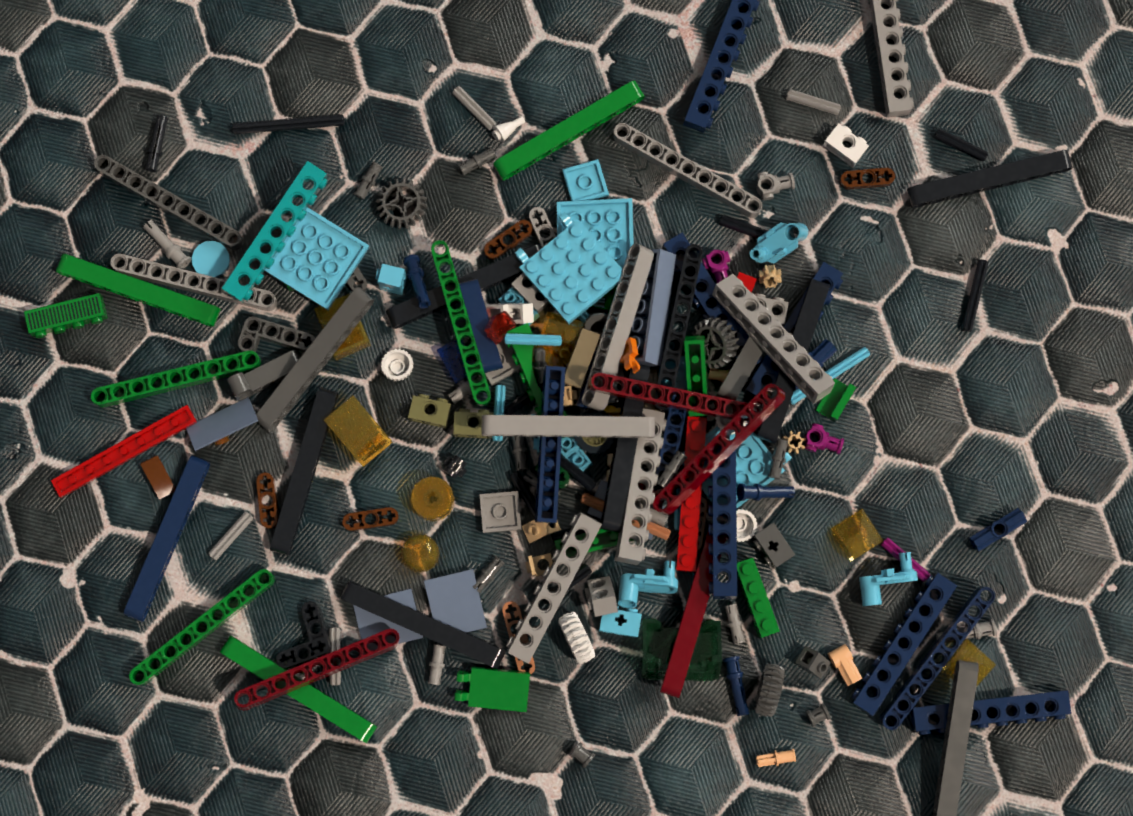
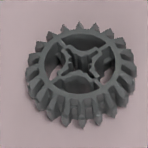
M405 178L402 179V183L395 179L394 185L389 181V188L386 186L382 187L385 193H378V196L382 199L376 200V203L379 204L376 207L377 211L381 212L379 217H385L384 223L390 222V227L392 228L395 224H397L398 229L402 228V224L405 225L406 229L409 228L408 223L415 226L414 220L416 219L420 222L422 219L419 215L426 214L423 210L427 208V204L423 203L427 201V197L422 196L424 190H419V184L413 186L412 180L406 184ZM402 191L412 193L415 198L404 196ZM396 192V198L387 203L389 197ZM400 196L402 198V201H404V211H402V207H400L399 205ZM414 204H417L416 209L407 216V210L410 207H414ZM388 210L399 211L402 217L394 216Z
M710 317L704 319L691 332L693 336L705 335L706 365L709 368L720 369L728 366L735 360V356L738 354L736 349L740 347L736 344L739 338H735L734 335L737 331H732V325H727V320L721 321V318Z
M776 664L765 665L760 678L754 707L757 714L765 717H772L775 714L785 674L783 667Z

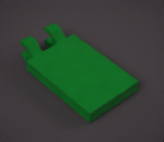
M473 666L471 672L458 671L456 681L470 682V690H456L455 701H468L469 707L527 712L530 672Z

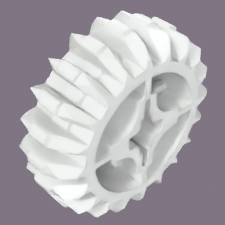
M575 612L564 614L559 618L558 622L576 661L579 664L591 661L595 657V652L578 615Z

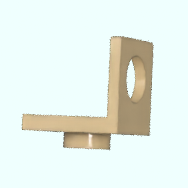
M535 519L522 526L529 543H533L548 534L561 530L558 521L554 524V528H551L548 523H535Z
M551 553L536 557L528 556V562H525L527 573H531L532 577L543 575L545 570L538 568V562L541 559H546L551 568L553 564Z

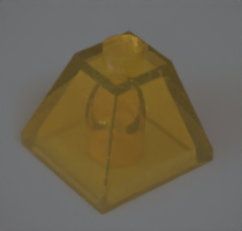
M863 508L830 529L850 561L883 542V539Z
M965 639L943 669L953 678L957 660L978 663L977 687L996 664L970 640Z

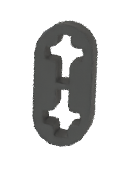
M356 267L353 272L354 275L350 276L347 284L354 291L356 289L354 288L356 286L354 279L357 278L360 283L364 282L361 289L366 291L368 287L366 279L359 268Z

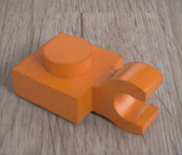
M629 337L626 340L623 356H621L620 363L624 364L625 370L632 368L635 374L640 370V365L635 359L639 354L636 339Z

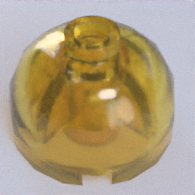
M416 534L409 537L401 549L403 563L408 569L417 573L433 569L440 556L439 547L435 540L424 534Z

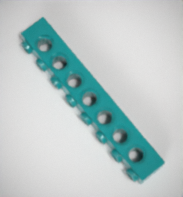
M309 161L306 162L223 285L222 290L242 304L245 300L248 301L251 298L253 287L255 284L259 285L264 278L263 272L266 268L270 269L275 261L273 259L277 252L281 253L286 245L284 243L286 238L294 234L296 230L294 226L298 220L301 222L306 216L307 212L305 210L308 205L312 206L316 201L318 190H323L328 182L326 179L327 173ZM306 182H312L314 187L311 190H306L303 188V185ZM297 197L303 199V203L300 206H295L292 203ZM285 213H290L293 217L291 221L285 222L282 220V216ZM280 229L282 234L280 237L274 238L271 235L272 231ZM263 245L271 247V251L267 254L262 253L260 250ZM252 261H259L261 263L260 267L256 270L251 269L250 264ZM248 277L250 279L249 284L246 286L240 285V278Z

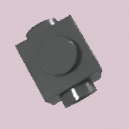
M805 646L796 660V663L804 670L820 679L831 663L819 652Z

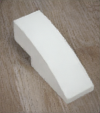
M533 303L485 304L490 324H525L534 322Z

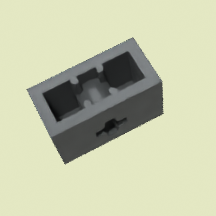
M774 523L753 536L754 541L752 542L758 551L762 550L765 555L763 559L769 567L772 566L775 569L795 556V553ZM769 542L771 544H776L777 547H775V551L773 549H768V547L770 546Z

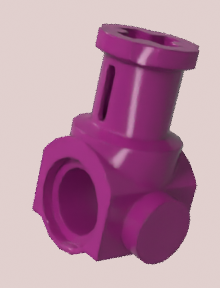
M713 250L705 258H702V264L705 269L710 271L711 275H714L716 283L728 277L727 270L729 268L727 263L730 262L728 251ZM715 256L719 257L721 263L714 264L711 261V258Z
M813 423L805 435V450L816 452L817 449L824 450L826 448L835 451L839 455L842 450L844 438L838 439L829 436V433L825 432L822 425ZM810 434H817L819 441L812 442L809 437Z

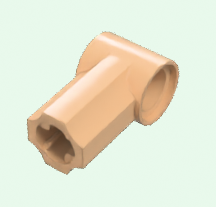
M846 644L828 653L831 663L838 669L846 686L862 679Z

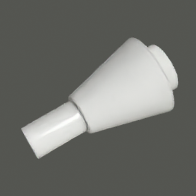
M520 116L514 121L493 126L492 135L495 140L503 143L517 127L525 123V120Z

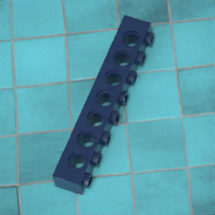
M732 0L684 120V126L705 133L706 128L710 129L714 119L711 117L712 112H717L720 104L718 97L725 92L727 84H724L726 77L729 79L734 69L731 67V64L738 59L740 51L737 49L739 44H744L747 34H744L746 27L750 28L753 18L750 16L752 11H757L760 1ZM745 8L747 12L741 13L738 9ZM737 24L740 26V29L735 30L731 25ZM732 41L734 45L729 47L725 42ZM724 57L728 62L721 63L718 58ZM718 74L721 79L714 80L711 75ZM712 91L714 96L708 97L705 95V92ZM704 107L708 112L702 114L698 109Z
M682 232L665 242L662 249L673 254L682 253L685 255L690 243ZM695 251L688 253L691 258L698 257ZM675 259L674 274L680 276L683 261ZM701 262L696 286L703 285L706 291L700 293L695 288L693 304L696 308L700 307L703 312V320L720 316L725 318L727 325H732L731 330L737 331L735 336L739 340L736 344L740 346L739 348L743 349L749 336L742 326L712 295L716 284ZM683 287L686 292L691 293L689 288ZM713 301L716 307L710 309L706 306V302ZM738 355L735 356L734 362H732V365H734L736 359L738 358ZM761 356L755 367H757L763 362V358Z
M823 262L813 279L830 285L824 302L828 306L834 297L831 295L834 288L838 290L843 282L840 279L843 273ZM807 290L783 327L788 333L794 330ZM821 311L819 320H820V318L822 317V315H823V313H824L823 311ZM768 354L744 393L752 398L765 387L761 382L762 378H769L771 384L776 382L780 369L774 370L771 367V363L774 361Z
M544 367L542 416H563L566 367ZM540 437L535 523H557L562 437Z
M721 446L716 449V454L721 452ZM736 450L725 460L727 466L718 467L708 477V479H712V486H708V498H712V505L708 506V516L712 517V524H709L708 531L709 536H712V543H709V555H712V563H709V574H713V582H709V594H713V599L737 598ZM723 478L727 481V485L719 486L717 480ZM724 497L728 503L726 505H719L717 499ZM724 516L728 522L721 525L718 523L717 518ZM724 535L727 537L728 542L721 544L718 542L717 537ZM722 554L726 555L728 561L720 563L717 557ZM725 574L728 577V581L722 583L717 579V576Z
M939 573L928 577L924 583L926 588L923 592L919 591L914 599L916 601L913 608L909 607L905 612L904 617L906 619L902 624L899 623L893 631L895 636L892 640H887L883 646L884 653L882 656L878 655L872 663L874 666L871 673L867 672L862 679V687L860 689L856 688L851 696L853 699L851 704L869 716H874L957 587L956 584ZM931 590L937 591V600L930 598L929 593ZM920 606L927 608L928 614L926 616H922L919 613ZM910 622H914L917 625L915 633L909 630ZM900 638H904L907 641L905 649L900 648L898 645ZM890 654H893L897 659L894 665L888 663L887 658ZM880 670L886 674L884 681H880L877 678V673ZM868 687L875 689L876 693L873 698L868 697L866 694Z
M1068 690L974 701L973 711L976 716L970 725H977V728L989 727L988 723L996 722V726L1008 725V721L1015 720L1016 724L1027 723V719L1034 718L1035 722L1047 721L1046 717L1054 716V720L1065 719L1066 714H1072ZM1047 701H1050L1053 706L1050 712L1045 709ZM1028 703L1033 706L1031 714H1028L1025 710V706ZM949 704L912 708L910 714L913 732L918 731L919 735L931 734L930 730L938 729V733L945 732ZM1008 705L1014 709L1012 716H1008L1006 713ZM989 707L995 711L993 718H989L986 714ZM930 714H934L937 717L935 725H931L928 721Z

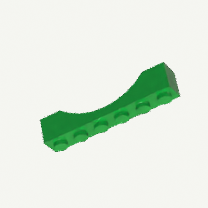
M528 323L506 332V334H533ZM506 344L514 352L511 356L515 365H519L522 371L519 373L522 382L527 383L529 390H526L530 401L534 400L536 404L534 411L536 415H541L542 392L536 382L532 366L534 345Z

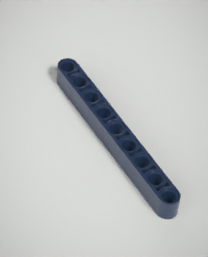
M193 455L190 456L125 607V616L140 622L145 620L208 473L210 462Z
M980 586L973 592L881 714L880 721L885 728L889 730L897 729L994 601L995 593L991 588ZM983 590H987L989 593V597L985 601L980 597ZM971 606H976L977 613L974 616H970L968 613ZM963 621L965 623V629L959 632L957 630V624ZM948 637H952L954 640L951 647L945 646V640ZM935 653H941L942 659L938 663L933 661ZM925 668L930 670L928 678H922L921 672ZM912 684L918 685V691L915 694H911L909 691ZM906 700V707L902 710L898 709V702ZM893 715L895 717L894 723L887 725L885 722L886 718Z

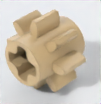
M774 264L765 265L763 271L759 270V283H764L765 288H776L777 283L782 282L781 269L777 270Z
M564 386L563 408L572 407L575 405L574 401L578 400L577 390H572L571 386Z
M790 431V437L784 436L782 439L788 441L787 452L794 451L798 455L799 448L805 449L802 442L806 438H801L800 432L793 435V432ZM792 439L794 441H798L796 447L794 446V444L790 445Z

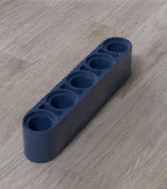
M478 279L459 283L484 373L502 369V362Z
M674 394L673 397H672V402H673V403H674V400L677 398V395H676V394ZM671 407L668 409L667 422L663 434V446L659 453V456H661L660 465L656 468L655 474H658V479L659 473L664 472L665 465L669 464L663 460V455L669 453L674 457L676 451L679 450L686 416L685 410ZM673 416L678 417L680 424L673 425L670 418ZM674 435L677 442L670 444L667 442L666 437Z

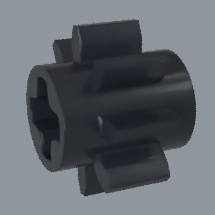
M457 455L453 459L449 456L444 462L446 466L444 471L454 479L457 476L462 478L467 472L464 468L467 463Z

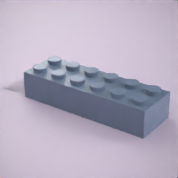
M652 249L654 253L653 261L629 337L636 339L639 354L635 357L636 361L642 365L659 367L662 362L676 254L663 249Z

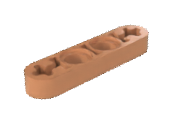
M513 601L505 603L502 609L509 638L515 636L510 628L513 624H517L519 620L508 623L507 619H511V615L506 613L505 610L508 609L509 605H512L513 608L516 607L517 611H514L515 618L519 616L522 619L520 608ZM527 634L521 635V642H529ZM533 656L529 662V664H532V667L529 668L530 675L535 670ZM515 657L518 670L526 672L521 670V666L524 665L523 661H518V658Z

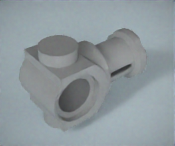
M768 172L757 174L758 184L756 191L764 201L773 199V195L780 193L782 189H795L792 172L781 177L769 174ZM768 183L770 185V189H763L761 187V184Z

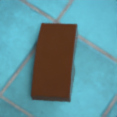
M158 455L140 463L159 500L175 492L176 489Z

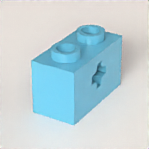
M382 264L381 269H377L375 279L380 290L402 295L407 275L403 268Z
M617 606V613L601 616L599 632L638 638L642 614H639L637 609L627 608L626 611H622ZM619 616H623V620H626V623H623L621 626L615 621Z

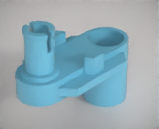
M780 222L758 237L757 245L750 251V257L759 263L778 262L798 248V241H803L807 238V226L803 223L786 224ZM796 227L799 230L798 237L794 235V229Z
M911 552L898 553L901 566L899 573H894V568L881 570V575L859 577L863 606L882 604L880 585L918 581L917 571L912 568Z
M669 561L664 562L663 576H655V570L645 569V575L622 574L620 576L618 605L623 608L636 607L638 591L665 594L676 593L678 591V580L675 578L676 562L671 561V568H669Z

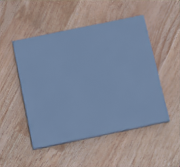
M473 569L424 581L432 617L435 620H439L441 623L450 625L463 632L487 628L480 595L477 591L478 587L476 589L472 587L476 584Z
M412 589L384 595L416 610ZM353 605L361 640L387 629H395L399 633L398 644L423 638L418 633ZM388 635L385 640L388 643H394L396 638ZM369 643L367 648L373 651L378 646L375 643Z

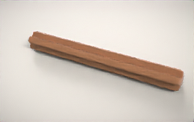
M588 493L583 494L581 503L603 512L604 500ZM632 520V525L640 528L639 522ZM651 521L647 523L646 530H649V533L664 540L669 538L671 530Z

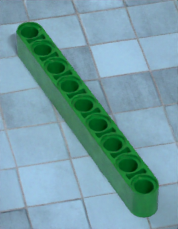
M631 81L500 157L493 163V166L501 179L507 180L636 105L645 98V95L636 81Z
M439 240L432 244V257L473 400L478 406H486L491 399L490 390L448 245L444 241ZM437 247L445 248V252L442 255L436 254L435 249ZM448 265L451 269L449 272L443 273L440 271V267ZM448 283H454L456 288L453 291H447L445 286ZM453 301H459L461 307L454 310L450 307V304ZM459 319L465 320V327H457L456 321ZM464 337L471 339L472 342L469 346L461 344V340ZM468 356H475L477 362L470 365L466 362V358ZM474 374H480L482 381L474 383L471 377ZM484 392L488 397L486 401L481 402L477 400V394Z
M62 254L55 271L63 276L210 327L215 326L221 311L220 308L67 254Z
M245 351L99 387L92 391L91 400L101 408L230 377L240 372L247 373L260 367L261 359L254 351ZM249 357H256V362L254 364H247V359ZM230 362H237L235 369H228ZM218 366L219 369L217 373L210 374V368ZM193 371H200V375L198 378H191V373ZM175 375L181 376V380L178 383H172V378ZM156 380H162V385L159 388L153 387ZM138 384H143V390L136 393L135 387ZM124 389V395L116 397L117 390ZM105 393V399L102 402H98V395Z
M266 569L259 570L133 668L129 674L130 681L136 685H145L269 589L274 584V575ZM263 574H269L270 576L269 582L266 584L260 582V577ZM248 586H253L254 593L251 596L245 595V588ZM232 598L238 599V606L235 608L229 606ZM217 610H221L223 616L220 620L216 621L214 613ZM205 622L207 630L200 633L198 626L200 623ZM186 634H189L192 639L188 645L183 644L182 641ZM171 646L176 649L173 657L167 655V649ZM154 659H158L160 666L154 670L151 667V663ZM142 671L144 679L138 682L135 677L136 673Z
M231 635L220 653L263 680L287 671ZM294 675L296 681H302V679ZM280 680L276 682L275 686L278 689H283L286 683ZM310 684L287 693L290 697L366 744L377 728L376 725Z

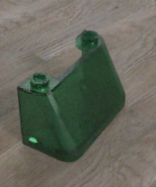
M655 618L642 620L641 675L643 678L649 680L664 679L679 628L662 627L661 622ZM708 619L701 624L685 680L714 681L720 677L722 665L721 621Z

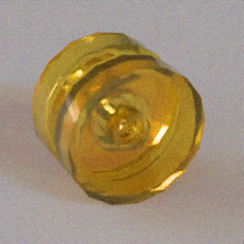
M439 477L424 478L412 490L411 502L419 517L426 521L437 522L443 520L450 515L454 508L455 499L452 488ZM436 497L437 501L430 503V498Z

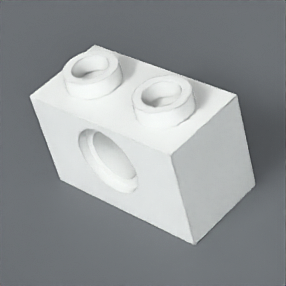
M838 124L825 140L823 146L853 168L866 152L869 145H867V142L862 137H856L852 134V131L847 126ZM843 141H848V142H850L851 147H850V148L844 147L843 144H842V142H843Z

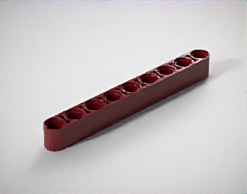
M596 373L588 380V386L594 392L732 420L748 404L605 373ZM595 377H598L602 380L601 387H596L594 385ZM614 381H617L621 384L620 391L614 390ZM633 385H636V386L639 387V389H640L639 395L633 394V392H632V386H633ZM652 389L658 391L659 396L657 399L651 397ZM671 393L677 395L676 403L670 401L669 396ZM689 397H693L696 400L694 407L689 405ZM708 401L714 403L715 408L713 411L708 409ZM728 404L733 407L731 415L726 412ZM749 418L745 419L744 423H748Z
M775 384L766 385L654 498V509L666 515L672 514L785 400V392ZM777 390L776 396L771 399L772 392ZM763 404V409L757 413L758 406ZM749 418L748 425L743 426L745 419ZM735 432L734 439L730 440L731 433ZM721 446V452L716 454V449ZM708 460L707 466L703 468V462ZM694 473V479L689 482V476ZM680 487V493L676 495V489ZM667 501V506L662 509L663 502Z
M709 531L705 538L660 693L676 698L680 697L709 600V582H713V574H709V563H712V555H709V543H712V536H709ZM720 535L717 537L719 543L725 544L727 537ZM719 555V556L717 557V559H718L719 562H720V559H721V556H722V555Z
M395 629L384 630L239 690L234 697L235 706L242 711L249 710L393 650L398 646L399 633ZM388 635H392L396 638V641L388 643L385 638ZM375 643L378 648L375 651H370L367 645ZM356 650L360 655L354 659L349 656V652ZM333 658H339L341 664L333 666L330 661ZM316 665L323 668V671L319 674L312 671V668ZM302 673L305 678L302 681H296L294 675ZM284 681L286 683L285 688H276V682ZM260 688H265L268 691L264 697H259L256 693ZM241 696H247L249 701L247 704L242 705L238 703V699Z

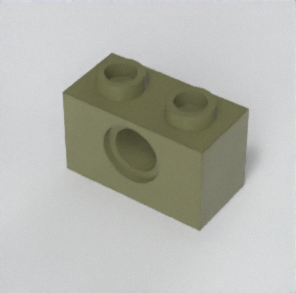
M424 394L413 395L408 415L409 421L446 429L451 411V404L448 403V400L442 398L432 400L429 399L430 396ZM428 406L436 408L432 415L425 413V409Z
M459 409V412L454 411V437L492 439V436L481 435L482 415H493V413H489V410H478V413L470 412V409ZM471 419H477L479 425L471 428L468 422Z

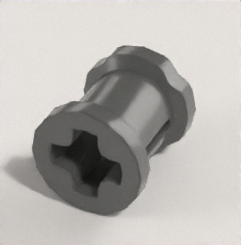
M824 703L812 711H805L812 727H815L816 723L825 719H831Z
M580 742L569 756L575 757L583 764L582 767L585 768L594 758L595 754L587 751Z

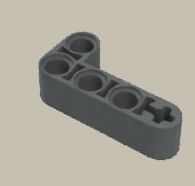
M249 317L244 322L238 346L242 352H256L260 339L305 353L308 348L303 342L308 343L311 340L313 343L315 337L309 333L261 318ZM252 323L259 324L258 329L255 331L249 330ZM270 329H277L276 335L272 337L267 335ZM294 334L295 339L292 342H287L285 340L287 335ZM246 341L253 342L249 349L243 348V344Z
M749 336L716 397L736 401L764 351L751 336Z
M292 350L246 374L242 372L229 377L227 382L238 401L246 399L282 381L301 357L297 350Z

